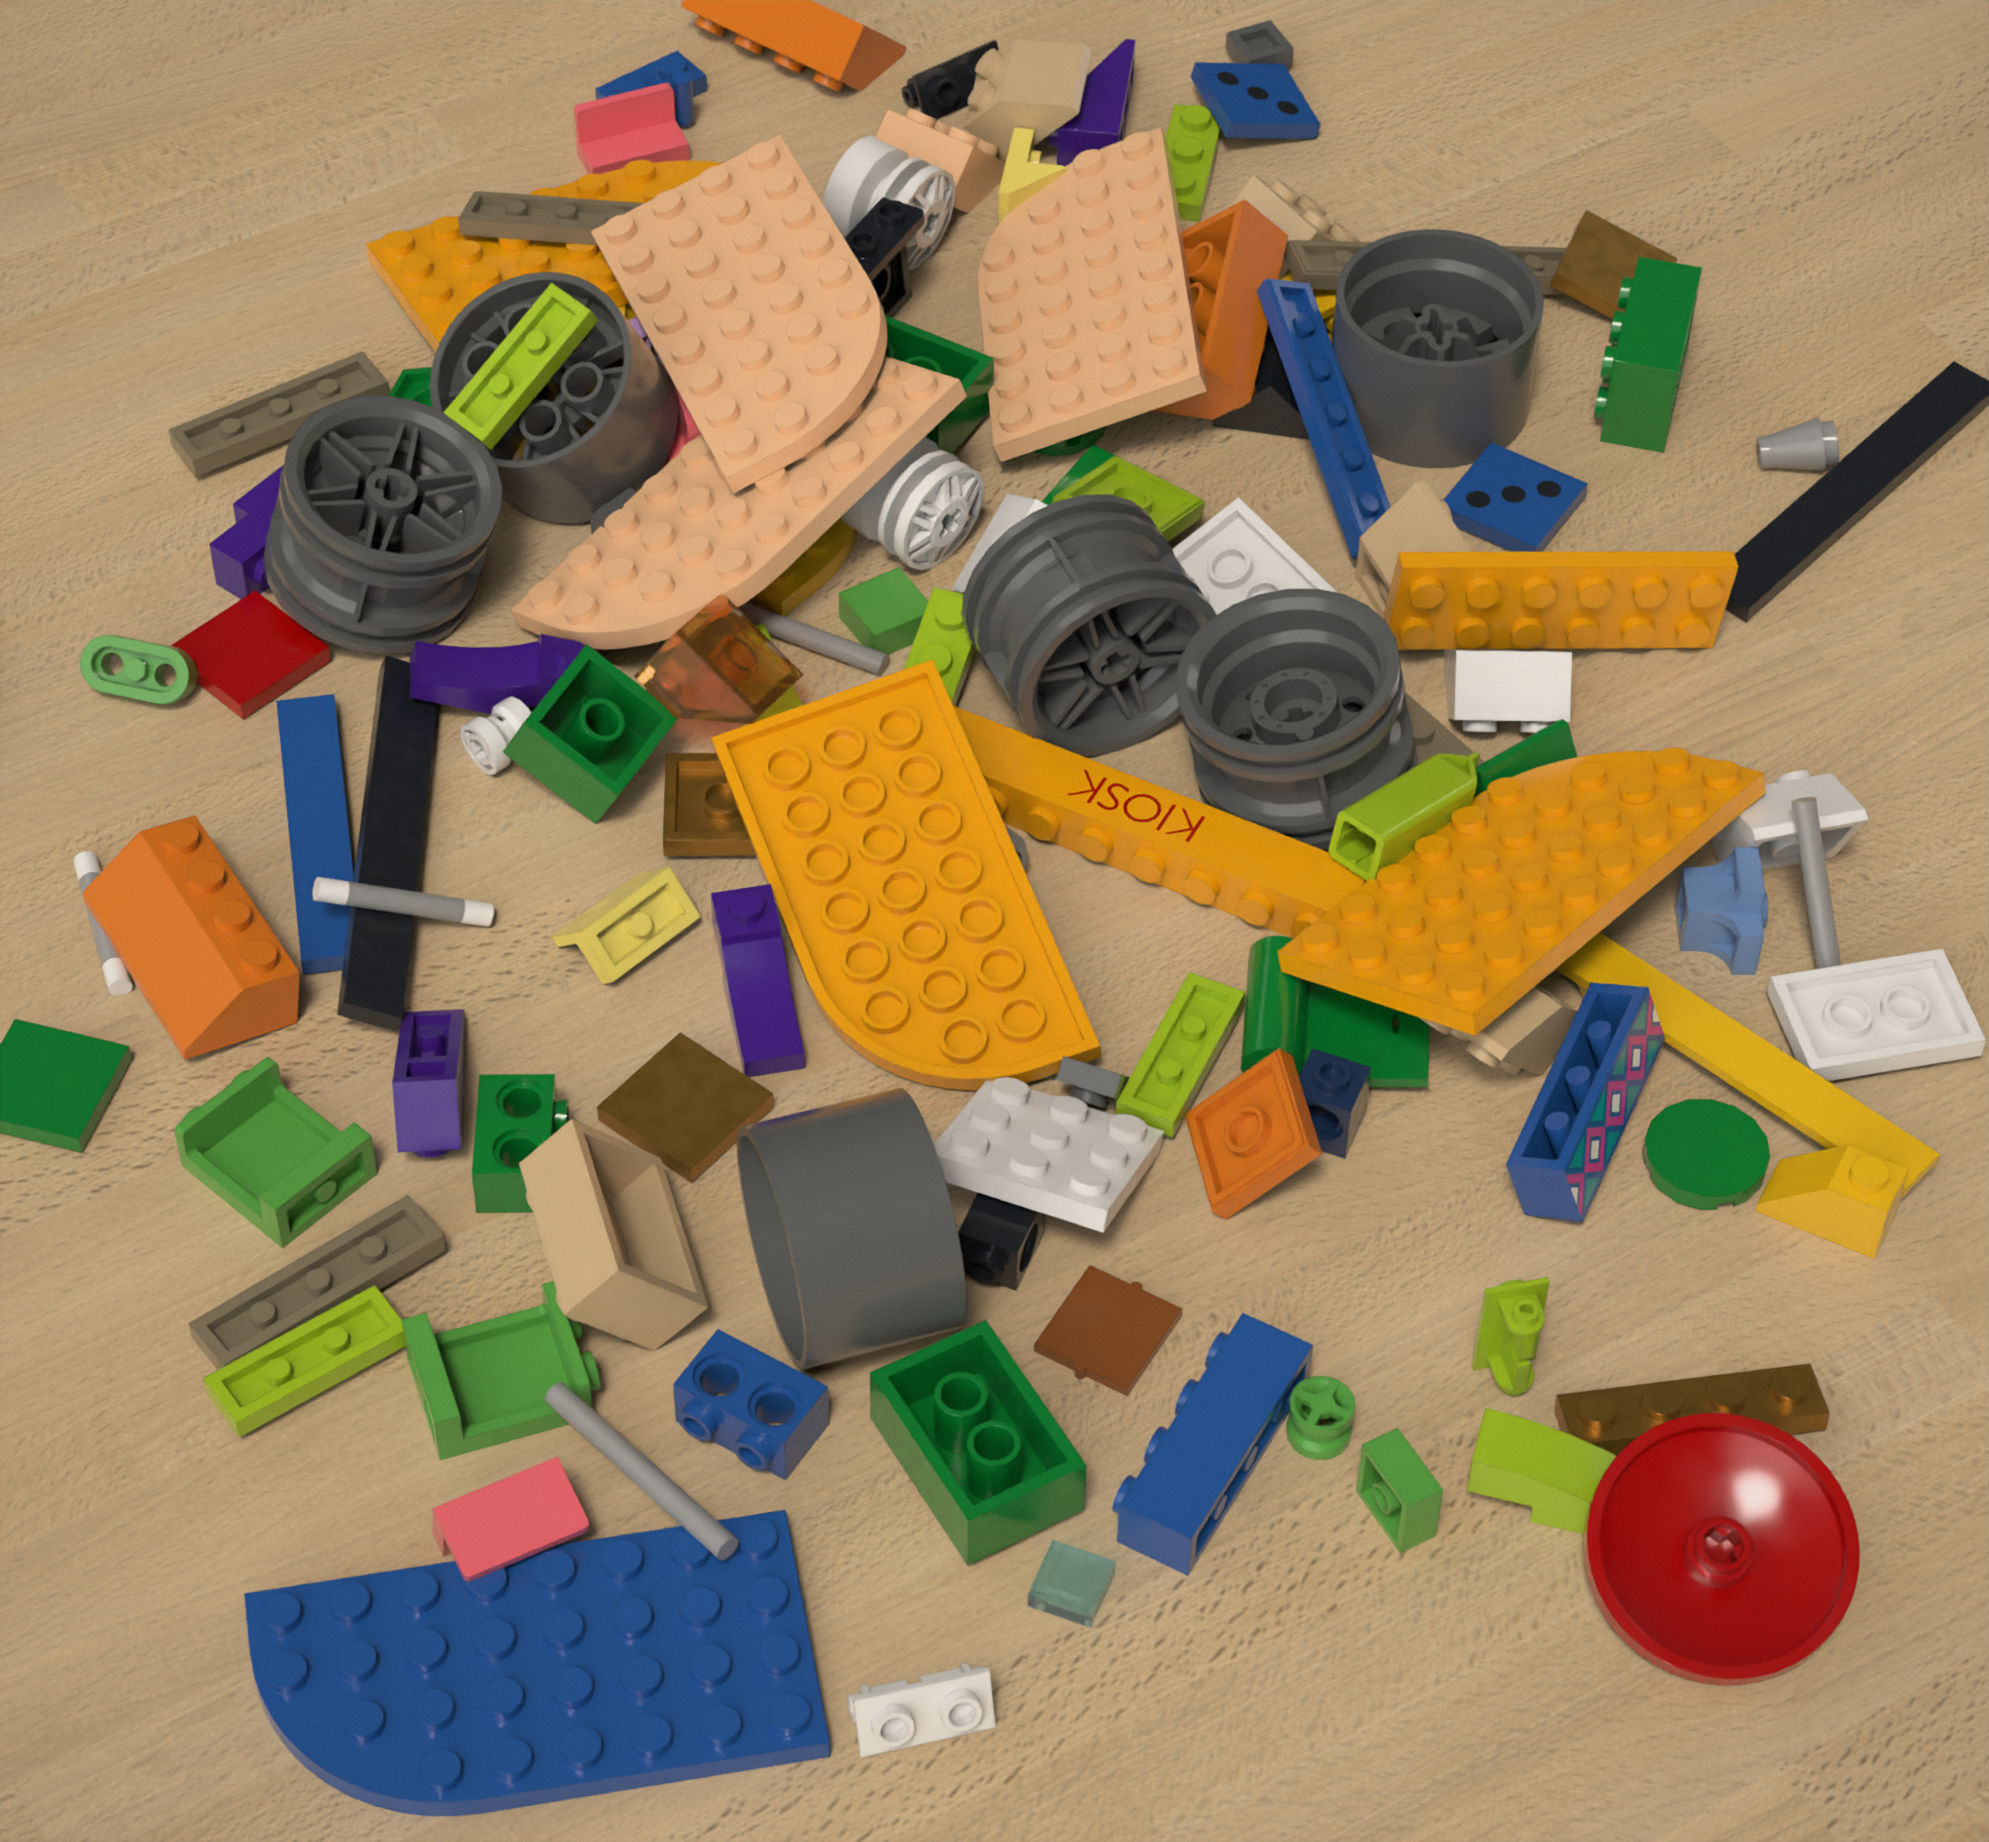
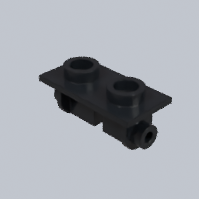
M992 40L913 75L912 78L908 79L907 85L902 87L901 90L906 104L909 106L915 104L920 107L921 113L934 119L941 118L968 106L967 101L973 91L977 75L975 67L987 51L993 48L997 51L999 50L997 41Z

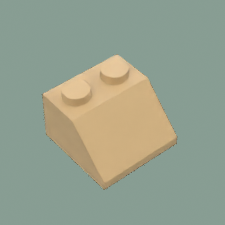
M1014 38L998 51L995 48L987 51L975 67L977 75L973 91L967 101L969 109L964 128L973 136L1000 148L997 156L1004 162L1007 160L1014 127L1035 129V146L1079 114L1092 50L1086 44Z

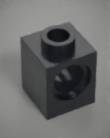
M977 1193L958 1231L964 1273L978 1282L997 1284L1017 1291L1044 1235L1045 1214Z

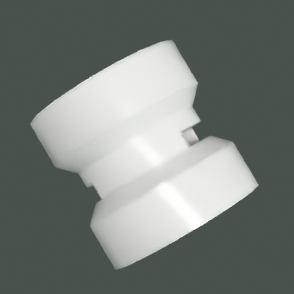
M507 697L493 706L491 716L486 718L481 716L475 717L461 727L460 736L464 749L474 764L488 775H494L509 766L511 758L505 755L503 750L532 713L523 702L515 697Z

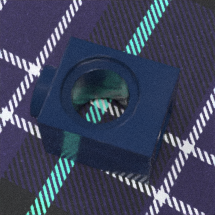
M1312 1048L1300 1073V1083L1321 1151L1345 1159L1366 1113L1371 1067Z

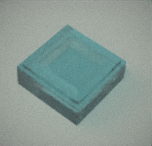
M1052 1540L1028 1592V1606L1091 1628L1115 1575L1116 1561Z

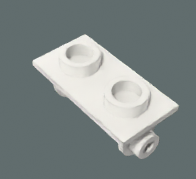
M968 1662L960 1663L959 1668L920 1676V1682L908 1685L906 1680H901L868 1688L867 1684L860 1685L859 1693L847 1696L851 1721L856 1723L861 1758L996 1728L990 1670L988 1667L983 1668L982 1666L970 1668Z

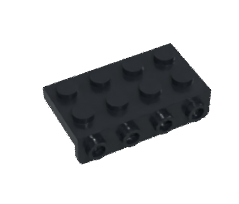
M882 197L844 239L869 277L883 307L884 314L893 318L912 297L906 243L924 225L925 218L924 211L921 208Z

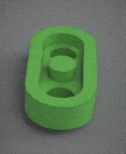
M103 635L94 638L86 645L80 659V668L85 681L95 690L157 704H174L186 699L196 685V666L192 658L185 651L177 647L118 635ZM114 654H118L123 662L122 669L118 674H114L109 665L110 659ZM168 665L173 666L176 671V680L170 686L163 679V671Z

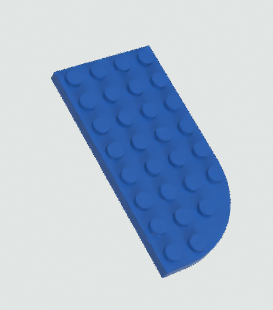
M785 1510L717 1520L738 1539L736 1550L725 1560H719L684 1527L677 1526L556 1545L470 1582L462 1578L456 1562L451 1561L244 1593L249 1651L255 1684L264 1712L275 1733L292 1755L306 1769L326 1784L352 1798L379 1808L421 1816L455 1817L483 1814L830 1757V1741Z

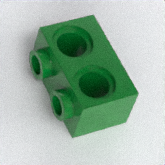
M555 1074L479 1075L472 1162V1182L476 1213H533L526 1199L527 1189L519 1163L569 1121L568 1099H557Z

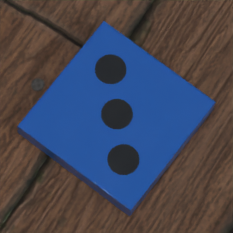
M1195 62L1190 77L1226 138L1316 139L1321 124L1284 64Z
M1491 442L1444 498V501L1449 506L1453 522L1457 528L1512 552H1542L1585 499L1588 483Z

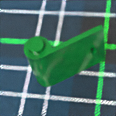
M1278 935L1264 937L1250 947L1241 1055V1070L1243 1073L1280 1048L1293 1056L1298 1076H1300L1313 1048L1370 1066L1369 1087H1428L1430 1025L1417 1016L1281 972L1278 951L1293 940V938ZM1399 1019V1025L1394 1028V1021Z

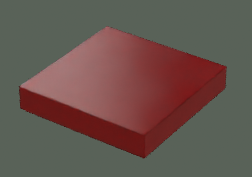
M256 590L170 645L182 649L192 658L197 671L196 683L242 719H245L331 661L328 645L298 624Z

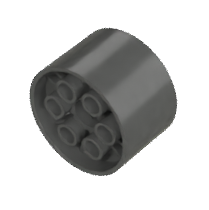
M1424 229L1400 232L1378 239L1359 250L1346 263L1337 282L1331 343L1373 455L1412 467L1453 468L1473 464L1491 442L1506 448L1521 433L1529 414L1543 318L1544 298L1536 276L1515 254L1479 236L1451 230Z
M556 272L530 273L513 277L489 288L472 300L449 325L440 341L432 364L430 376L431 402L434 409L444 412L551 283L587 307L599 321L582 340L585 342L576 347L493 449H486L497 465L502 484V498L513 508L531 518L544 522L571 524L590 521V515L602 504L611 501L629 487L638 492L646 480L661 470L672 448L678 420L677 398L674 386L663 365L615 303L601 289L586 280L568 274ZM624 357L622 367L600 370V368ZM584 420L588 421L594 426L589 430V427L586 425ZM525 438L522 459L512 460Z
M892 1089L739 1128L737 1135L738 1171L752 1247L778 1333L790 1359L799 1370L944 1334L963 1327L966 1318V1283L954 1212L930 1133L916 1103L905 1089Z

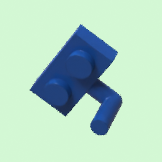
M677 50L595 88L596 100L662 83H669L674 91L675 120L679 127L686 128L694 120L693 98L707 92V75Z

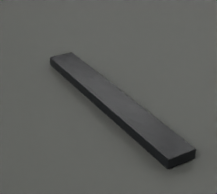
M1953 361L1735 553L1738 570L1725 610L1746 622L1989 405V380Z
M388 655L385 656L379 668L353 882L417 892L437 703L410 698V662ZM350 906L337 1015L388 1030H397L403 1019L414 916Z

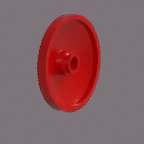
M1701 1413L1683 1416L1657 1425L1638 1436L1615 1457L1603 1474L1591 1499L1584 1526L1583 1551L1588 1581L1602 1614L1614 1631L1637 1654L1653 1665L1673 1675L1703 1684L1727 1686L1758 1683L1784 1674L1805 1662L1821 1648L1845 1616L1857 1585L1860 1566L1858 1530L1849 1501L1835 1476L1813 1451L1787 1432L1760 1420L1741 1415Z

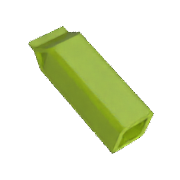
M1477 752L1469 756L1445 753L1435 754L1340 811L1336 818L1329 845L1330 856L1364 880H1375L1381 868L1396 864L1411 853L1418 839L1427 835H1433L1450 823L1451 815L1455 810L1472 805L1477 787L1476 767L1480 754Z

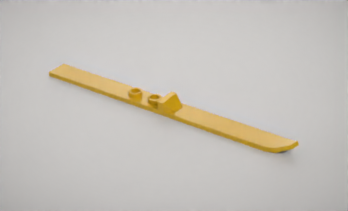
M1601 932L1556 968L1557 971L1578 984L1582 999L1591 982L1648 987L1666 1043L1825 1148L1830 1149L1849 1144L1908 1167L1909 1171L1901 1198L1938 1163L1940 1153Z

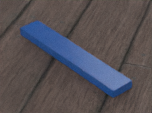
M1266 278L1257 288V293L1352 559H1357L1360 537L1391 506L1310 283Z
M334 694L277 700L303 975L338 971L343 969L350 906L314 901L312 895L314 882L317 877L349 882L354 880Z

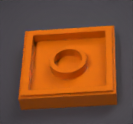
M1280 1048L1185 1113L1211 1210L1224 1219H1228L1322 1155L1293 1056Z

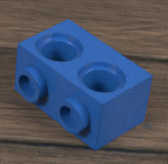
M719 1329L716 1330L673 1383L676 1422L688 1434L701 1441L711 1440L735 1453L748 1467L757 1471L767 1470L784 1480H787L829 1425L828 1386ZM726 1393V1395L716 1396L714 1394ZM772 1422H781V1423H783V1424H780V1425H769V1423H772Z

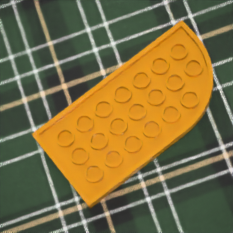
M634 160L627 163L624 168L602 174H587L581 176L575 182L554 188H539L532 191L529 195L646 203L654 199L661 192L672 190L701 175L706 169L718 166L723 162L682 160L652 163L648 160ZM460 216L441 217L434 220L432 224L409 231H393L386 234L382 239L366 243L369 262L435 353L449 325L472 300L489 288L513 277L538 272L568 274L586 280L601 289L617 307L629 303L598 245L460 235L458 222Z
M933 659L711 737L714 751L766 882L771 884L776 907L809 990L829 1025L861 1056L880 1068L902 1078L924 1085L957 1090H979L985 1081H994L1002 1077L1015 1078L1024 1083L1042 1079L1058 1073L1063 1056L1084 1063L1102 1057L1099 1041Z
M1671 747L1660 751H1621L1580 756L1540 766L1513 777L1496 779L1487 786V790L1473 798L1471 806L1455 810L1451 815L1450 823L1437 833L1418 839L1411 853L1396 864L1381 868L1375 880L1369 879L1281 948L1278 951L1281 972L1476 1036L1766 793L1764 772L1738 766L1732 761H1719L1692 755L1683 748Z

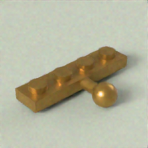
M1811 1363L1557 1394L1554 1410L1560 1431L1571 1434L1616 1456L1634 1439L1651 1428L1669 1420L1701 1413L1741 1415L1773 1425L1788 1434L1826 1430L1830 1414Z

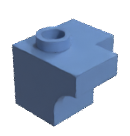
M1734 847L1732 854L1718 864L1706 867H1682L1674 905L1680 951H1700L1713 954L1727 964L1731 975H1755L1764 939L1763 928L1766 927L1768 921V897L1764 888L1759 848Z

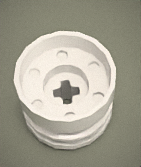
M867 136L859 139L846 150L835 166L826 186L822 203L844 238L882 197L921 208L924 211L925 223L906 243L909 271L917 269L931 256L941 241L951 219L955 203L956 184L952 173L930 165V163L917 157L909 159L907 152L873 136Z
M925 436L861 497L841 519L868 539L880 542L884 550L898 556L900 561L909 567L922 571L935 567L950 557L967 538L978 518L984 500V481L976 469L960 462L958 457L953 454L939 450L937 444Z

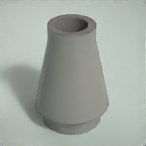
M1819 417L1767 436L1756 437L1760 469L1784 468L1825 471L1826 465L1839 463L1838 440L1833 421L1820 422Z

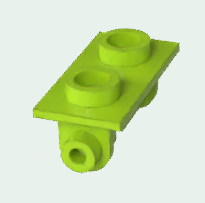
M1548 1277L1528 1281L1509 1280L1496 1287L1484 1289L1472 1368L1473 1370L1490 1368L1497 1386L1506 1395H1521L1533 1385L1534 1371L1529 1360L1536 1358L1540 1332L1545 1323L1544 1310L1550 1284Z

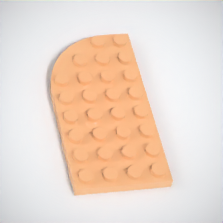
M1161 127L1148 132L1133 133L1123 141L1099 150L1090 149L1078 154L1072 163L1065 166L1067 172L1008 213L996 227L984 248L979 263L977 286L984 354L994 358V385L988 392L993 447L1001 462L1207 392L1169 147Z
M780 134L767 141L753 145L748 151L718 166L706 169L701 175L672 190L661 192L654 199L625 214L611 218L606 224L591 231L602 255L733 493L784 468L823 443L852 416L872 388L881 369L887 345V322L883 307L869 277Z
M884 356L879 374L864 401L835 433L803 457L735 493L732 492L702 435H698L694 440L685 444L680 453L662 470L646 480L642 488L624 504L622 509L611 513L604 522L605 528L600 526L581 545L572 549L566 559L549 575L530 588L528 594L510 610L518 626L538 635L546 634L575 640L584 645L587 644L593 649H622L664 641L693 631L730 613L748 602L777 579L967 397L960 379Z

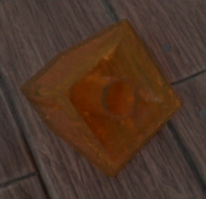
M721 592L676 631L634 677L675 718L753 724L804 674Z

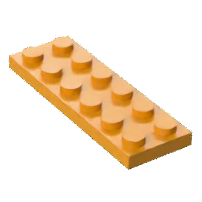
M1734 551L1398 552L1383 619L1396 638L1398 650L1713 648L1737 574L1738 564Z

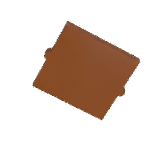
M1089 1265L1034 1343V1352L1074 1370V1376L1078 1379L1088 1377L1128 1396L1182 1317L1183 1309L1142 1290L1140 1282L1134 1281L1130 1284Z

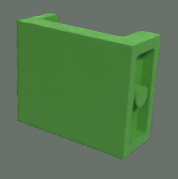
M266 1057L250 1070L239 1073L229 1086L202 1106H197L190 1110L174 1129L181 1165L282 1249L377 1175L372 1136L355 1122L342 1132L284 1087L281 1081L279 1065L270 1057Z
M554 1281L541 1284L543 1303L537 1307L433 1334L427 1313L401 1319L407 1360L439 1460L570 1425L545 1402L546 1393L558 1382L565 1383L592 1408L591 1391L601 1388L596 1363L591 1351L579 1352L575 1340L582 1338L581 1324L563 1315L556 1301L557 1291Z

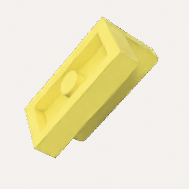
M669 866L636 874L551 937L557 947L577 944L600 982L606 984L617 980L701 916Z

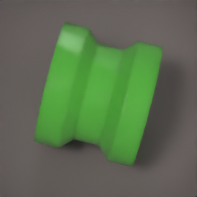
M1312 1376L1300 1381L1295 1386L1289 1399V1417L1286 1424V1434L1288 1442L1296 1452L1310 1459L1327 1460L1341 1455L1349 1446L1352 1436V1420L1356 1406L1354 1395L1348 1386L1338 1379L1327 1376ZM1321 1419H1329V1423L1326 1425L1318 1424Z

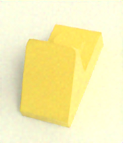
M1014 127L999 188L998 225L1008 213L1067 172V168L1064 166L1042 163L1043 152L1034 150L1035 129Z

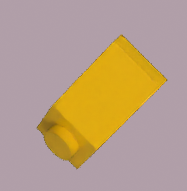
M1849 1144L1780 1159L1757 1203L1755 1211L1875 1259L1896 1216L1909 1168Z

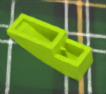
M1485 1407L1472 1459L1467 1491L1531 1506L1530 1522L1584 1535V1526L1591 1499L1603 1474L1616 1455L1563 1431L1526 1418Z

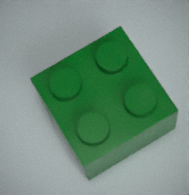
M586 644L525 720L503 750V753L596 824L680 716Z

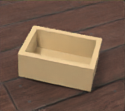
M571 1119L519 1163L527 1189L526 1199L535 1216L542 1240L541 1250L548 1261L557 1291L556 1301L564 1316L575 1322H582L610 1333L618 1339L628 1340L655 1351L709 1307L660 1157Z

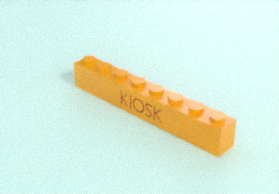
M953 706L1004 824L1029 833L1039 840L1049 841L1082 854L1092 861L1102 862L1132 874L1142 881L1157 884L1187 896L1197 903L1207 904L1240 917L1252 925L1265 927L1293 939L1340 903L1343 898L1349 896L1366 882V880L1335 861L1327 851L1038 738L1033 739L1028 734Z

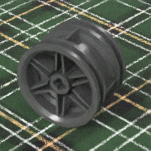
M360 396L334 402L313 413L297 428L287 447L285 463L281 472L279 492L265 541L263 564L268 585L277 601L298 624L321 639L351 650L374 654L405 653L412 651L416 641L434 644L450 635L466 618L475 598L484 558L501 510L502 484L497 465L482 442L442 411L417 401L390 396Z
M1110 494L1082 495L1060 500L1031 513L1010 527L988 548L973 569L964 590L961 610L967 636L976 647L985 664L994 674L1007 695L1008 701L1032 738H1038L1081 756H1099L1125 749L1151 737L1181 715L1175 685L1179 659L1191 638L1211 618L1217 615L1193 578L1181 566L1170 545L1147 511L1131 500Z
M1284 589L1248 598L1231 605L1211 618L1191 638L1179 659L1175 677L1178 705L1191 748L1201 800L1204 804L1324 850L1329 849L1336 818L1340 811L1417 765L1418 756L1410 713L1405 698V684L1396 638L1380 615L1367 604L1345 594L1321 589Z

